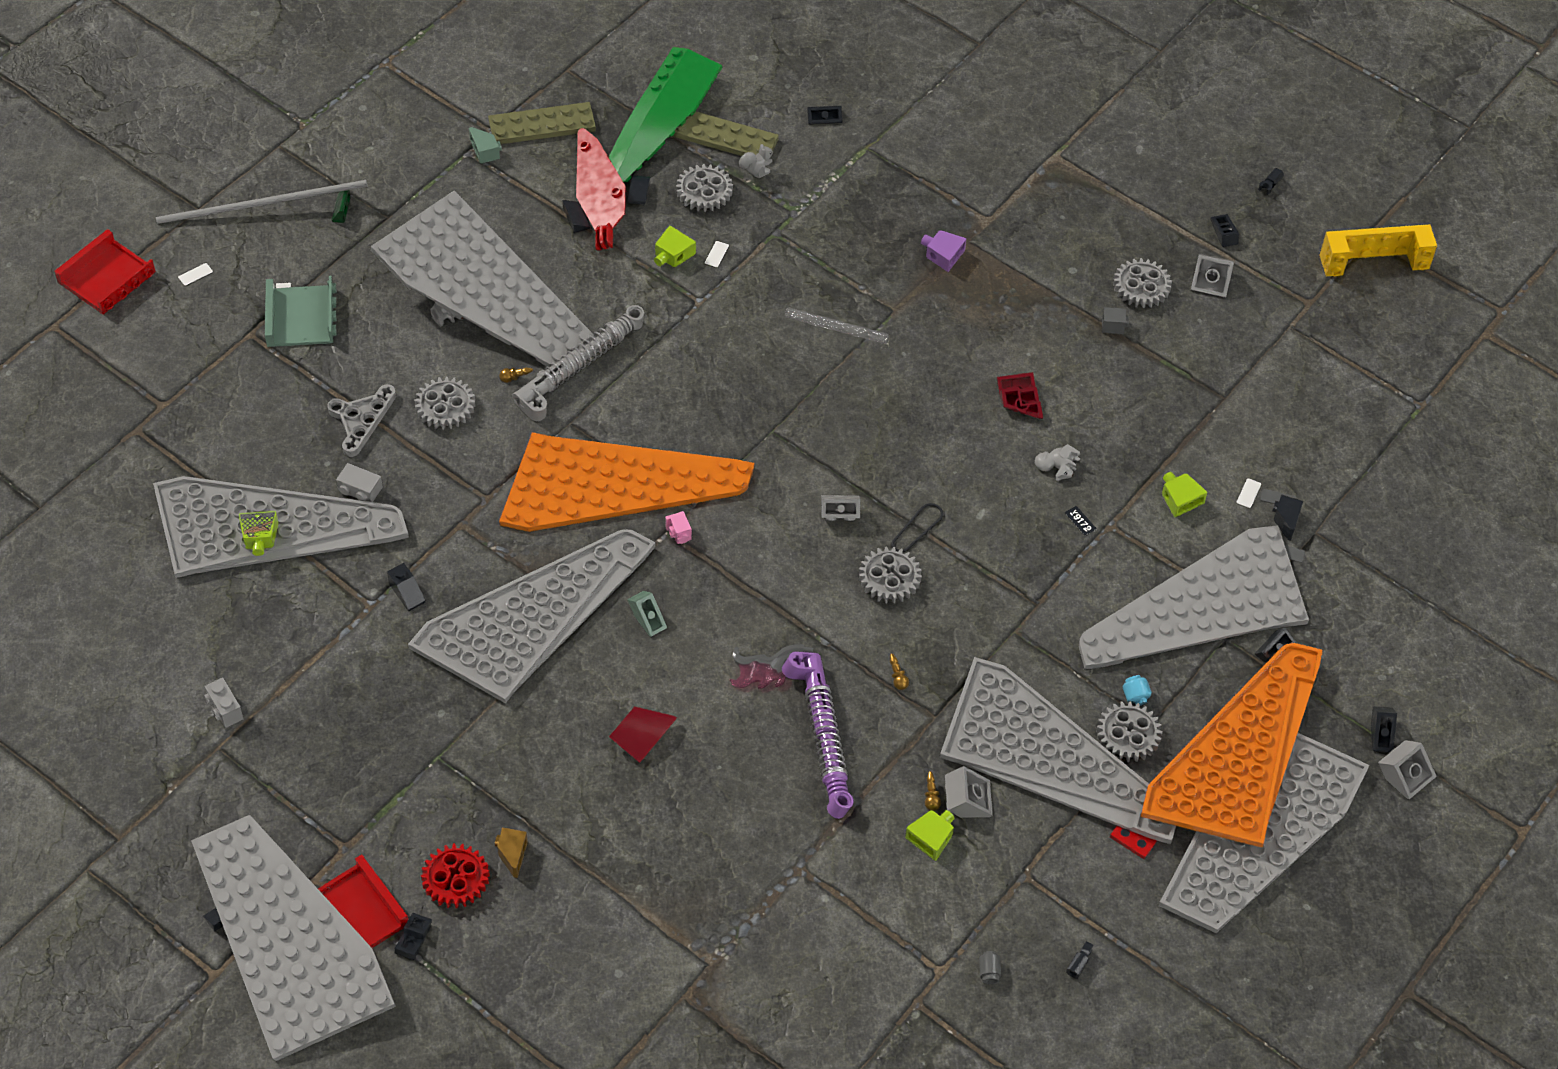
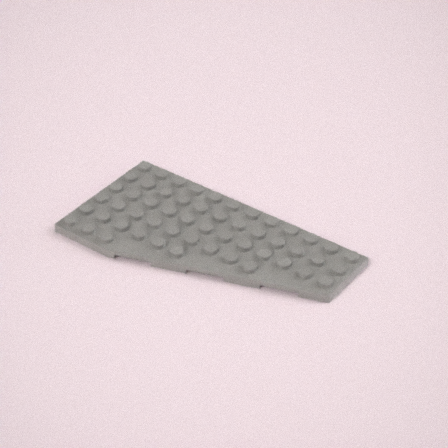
M452 191L371 246V251L406 288L410 290L412 288L435 301L438 306L485 329L486 333L508 345L519 348L535 357L536 361L545 366L551 367V363H556L557 359L561 360L562 355H567V351L572 352L573 347L578 348V343L583 344L584 339L589 341L588 337L590 335L594 337V334L455 191Z
M1297 733L1267 825L1263 847L1196 831L1160 900L1159 906L1217 933L1346 815L1369 765Z
M250 815L191 840L274 1061L280 1060L396 1007L376 955L370 945Z

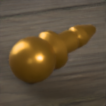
M514 367L511 369L505 368L501 370L499 377L502 382L508 383L512 380H517L519 376L528 375L533 371V368L525 367L517 370Z
M891 653L890 664L894 672L892 674L894 678L893 684L896 689L905 690L909 686V679L904 675L905 671H901L895 655Z
M929 771L927 776V789L929 792L925 793V806L928 810L935 811L939 809L941 800L938 797L939 792L935 791L936 786L933 773Z

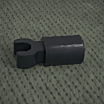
M1274 168L1265 181L1260 182L1258 190L1266 188V194L1269 195L1272 188L1284 176L1283 171Z
M1086 941L1080 953H1076L1066 971L1069 976L1075 979L1079 978L1088 963V957L1092 952L1093 944Z

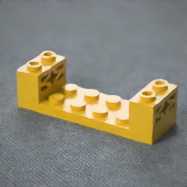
M1430 224L1329 231L1325 234L1320 258L1326 277L1343 275L1347 261L1351 258L1405 254L1408 256L1412 270L1430 269L1437 244Z

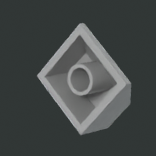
M1199 254L1191 290L1226 297L1234 261Z
M1405 740L1378 762L1385 779L1407 799L1412 798L1437 777L1422 743Z
M964 766L945 775L946 806L948 811L960 818L993 816L989 779Z

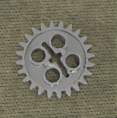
M705 164L702 165V168L696 165V169L689 167V172L684 170V175H679L676 185L677 197H680V202H684V206L690 204V209L697 207V211L703 208L704 212L707 211V208H710L711 211H713V207L720 209V204L725 206L726 201H730L733 191L732 179L729 178V174H724V169L719 171L718 166L712 169L711 164L708 168H706Z
M1140 258L1139 262L1133 259L1132 263L1126 261V265L1121 264L1120 268H1117L1113 279L1114 291L1118 292L1117 296H1123L1122 301L1129 300L1128 305L1135 303V307L1141 304L1145 308V304H1148L1151 308L1153 303L1158 306L1159 301L1164 302L1171 291L1172 280H1170V275H1167V269L1162 270V265L1157 267L1156 261L1151 264L1149 259L1146 262H1143L1142 258Z
M438 377V382L431 380V385L425 383V389L419 388L420 393H416L414 401L418 418H422L423 423L427 421L428 426L434 424L435 429L439 425L442 426V430L445 429V426H449L452 429L453 424L459 427L460 421L466 423L465 418H471L470 413H474V407H476L472 388L468 389V384L463 385L462 380L456 382L455 378L449 381L448 377H446L442 381Z
M885 547L884 551L877 548V554L871 551L870 557L865 556V561H861V567L859 568V581H861V587H865V593L871 592V598L878 596V601L885 598V603L889 599H892V602L895 603L897 598L903 602L904 596L909 599L910 593L915 594L916 588L919 589L922 576L919 562H915V557L909 558L910 552L902 554V548L897 552L895 547L891 551Z
M1129 701L1128 706L1121 702L1120 707L1113 704L1112 709L1107 707L1106 712L1101 713L1096 729L1098 733L1097 739L1101 740L1100 744L1106 746L1108 751H1112L1113 755H1119V760L1126 757L1127 762H1129L1130 758L1133 757L1138 762L1139 756L1145 760L1147 754L1152 756L1153 750L1157 751L1162 736L1161 724L1157 723L1158 717L1152 718L1153 711L1146 712V706L1140 709L1139 703L1134 707L1131 701Z

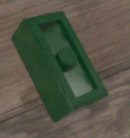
M350 190L340 191L338 194L332 222H345L351 199Z

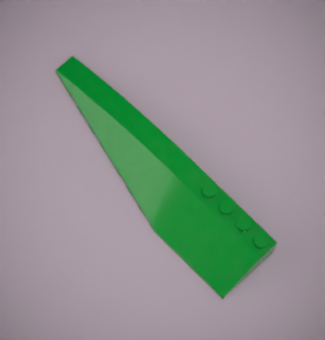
M673 47L631 113L609 155V159L623 183L628 182L632 178L631 174L635 170L638 171L642 167V163L645 160L648 161L665 144V139L672 137L675 134V129L678 126H682L686 122L685 119L696 112L723 68L721 64L687 48Z

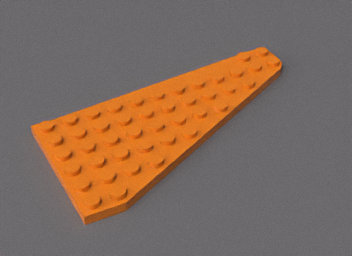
M532 432L499 523L500 526L531 532L738 496L749 487L754 463L730 458L554 437Z
M1290 643L1281 647L1150 782L1146 790L1140 817L1262 848L1267 825L1320 666L1322 649L1297 643Z

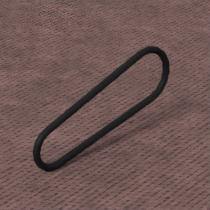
M935 503L924 504L893 539L892 548L895 547V541L925 507H937L941 512L940 517L907 548L903 549V552L909 550L942 519V508Z

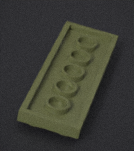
M590 102L488 116L491 134L494 135L496 141H500V144L578 134V130L581 128L586 129L588 132L596 131Z
M695 112L692 116H688L685 119L686 122L682 126H678L675 129V134L672 136L740 156L747 152H752L755 155L758 154L761 144L771 148L773 151L779 138L778 134L700 112Z

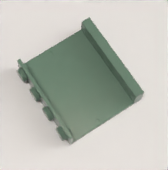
M329 276L328 285L275 288L273 279H266L265 339L267 347L333 343V336H337L336 325H333V322L337 321L336 311H333V308L337 307L336 297H333V294H337L336 283L332 281V276Z

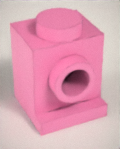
M684 511L665 517L666 529L669 530L671 538H675L677 544H683L692 540L691 527Z

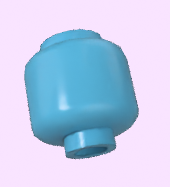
M1140 675L1126 679L1123 691L1127 702L1131 701L1132 704L1139 703V706L1146 704L1147 699L1152 694L1147 679Z

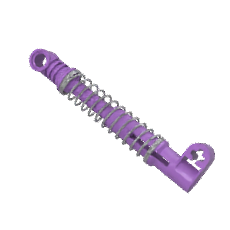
M792 652L783 664L782 672L790 679L806 681L805 695L806 700L809 702V714L812 715L810 720L813 722L811 726L814 728L813 734L816 736L814 738V741L817 742L815 747L819 749L817 755L820 756L818 761L821 762L819 766L822 769L821 778L823 784L827 787L829 796L827 810L832 817L843 818L853 805V797L848 793L846 785L848 774L845 770V759L842 756L843 750L841 749L842 745L838 735L839 730L837 729L838 725L834 715L835 710L833 709L834 705L830 695L831 690L829 685L826 684L821 656L817 653ZM821 743L822 748H818L817 745ZM820 750L823 751V755L819 754ZM821 757H824V762L820 761Z

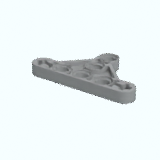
M383 385L375 395L351 402L341 399H332L328 402L329 414L334 418L340 419L347 437L342 443L343 453L347 457H354L359 454L394 402L396 393L392 385ZM378 404L383 405V408L379 410L373 407ZM338 405L341 406V409L334 411L332 407ZM350 412H357V413H358V414H357L356 416H354V417L348 416V414H349ZM367 418L374 419L371 423L364 422ZM359 431L365 432L361 437L355 435Z

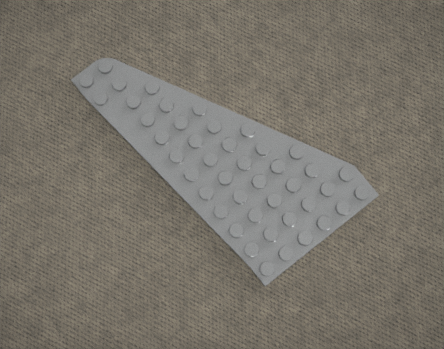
M186 476L153 483L176 578L201 572L387 543L409 537L401 510L389 504ZM276 511L279 525L274 546L272 548H264L262 556H255L252 553V549H246L239 513Z
M1278 525L1246 530L1086 630L1081 635L1079 641V650L1084 669L1111 666L1123 663L1124 660L1266 629L1308 624L1309 618Z
M633 530L617 531L427 621L408 643V647L506 703L550 655L648 557L655 548V542Z
M974 657L942 747L940 758L962 764L1148 838L1171 844L1176 828L1175 825L1140 817L1146 790L1149 785L1148 782L1006 666Z

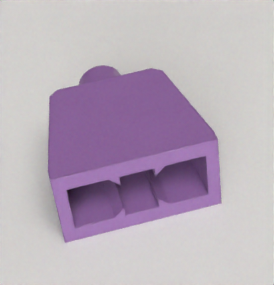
M938 231L934 238L924 235L921 244L927 247L926 257L949 272L965 251L966 238L945 231Z

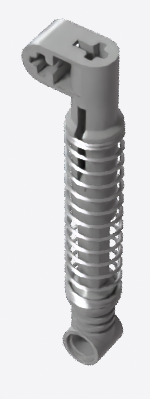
M638 305L629 306L626 313L614 322L606 323L605 329L599 328V333L594 332V337L590 335L588 337L589 341L584 339L583 344L578 343V348L573 347L572 352L567 351V355H562L561 360L557 359L556 363H551V367L547 366L545 370L539 371L536 378L512 394L515 404L533 421L543 420L547 413V401L542 395L546 392L554 391L558 388L559 384L564 383V380H569L575 373L580 372V369L590 365L591 361L601 357L602 353L607 352V349L610 350L612 346L620 343L629 332L640 329L644 319L642 307Z

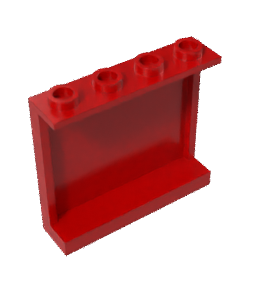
M107 229L54 272L60 285L101 314H104L130 292L138 288L140 284L150 278L156 271L152 259L148 262L144 261L114 240L113 232Z
M361 854L355 858V866L324 884L318 890L373 948L402 930L408 921V916Z

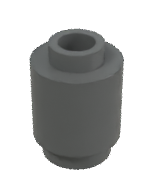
M986 951L979 957L980 978L984 984H997L1000 982L999 978H1001L1000 956L994 951Z

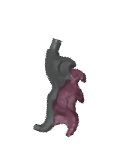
M795 644L782 648L772 657H767L765 654L743 657L739 654V648L735 647L733 658L735 663L739 665L741 674L737 680L730 679V682L738 688H744L751 683L760 682L758 689L768 686L772 681L777 680L775 687L782 686L786 681V676L782 672V666L792 652L813 653L814 648L805 647L804 644Z

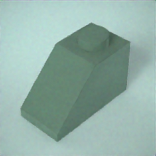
M470 127V141L480 164L500 159L499 151H502L500 141H496L493 134Z
M642 591L627 599L635 618L650 637L667 628L652 593Z

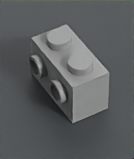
M349 463L346 464L336 479L338 491L344 495L353 496L360 501L373 502L383 488L381 476Z
M821 495V517L825 518V520L844 518L847 521L860 518V497Z
M223 677L204 686L206 690L204 698L209 706H213L214 716L217 721L221 720L225 728L243 720L240 705Z

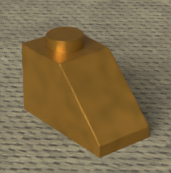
M502 827L501 834L496 836L495 847L498 848V855L512 876L518 878L528 843L527 832Z

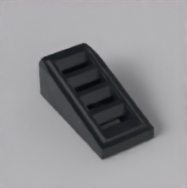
M1228 214L1211 217L1212 225L1221 246L1237 245L1239 243V233Z

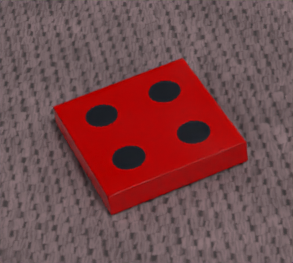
M1116 826L1110 834L1111 839L1143 859L1146 858L1158 842L1120 826Z

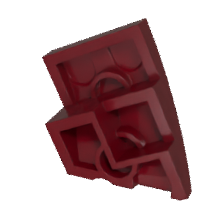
M1033 372L997 377L998 390L1004 408L1043 419L1041 402H1039Z
M634 706L611 733L609 738L640 763L677 717Z

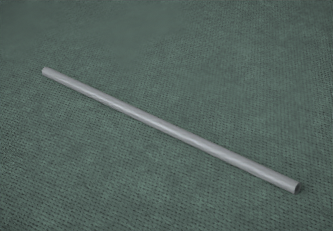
M367 180L159 216L156 217V222L161 224L368 187Z

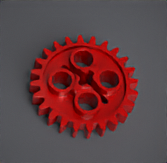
M453 843L452 849L445 845V851L437 848V855L431 853V861L425 860L426 867H422L423 874L421 875V880L423 881V889H426V895H431L432 901L438 899L439 906L446 902L447 908L450 907L451 903H454L455 908H458L461 902L466 907L467 900L474 903V896L481 898L480 891H486L485 885L489 884L487 877L490 876L489 870H487L488 863L485 862L484 856H480L478 850L473 852L472 846L465 850L464 844H461L460 848H456L455 843ZM455 862L453 865H448L447 863ZM467 870H474L471 873H466ZM441 878L445 879V880L442 881V882H438V881H437L438 879H441ZM457 887H464L461 890H456Z

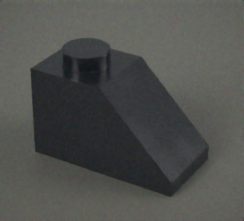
M1281 494L1279 502L1275 501L1272 512H1275V523L1286 539L1291 541L1303 501Z
M405 563L387 571L390 587L408 611L426 603L413 574Z
M1373 706L1371 718L1373 751L1391 752L1394 750L1397 712L1393 708Z

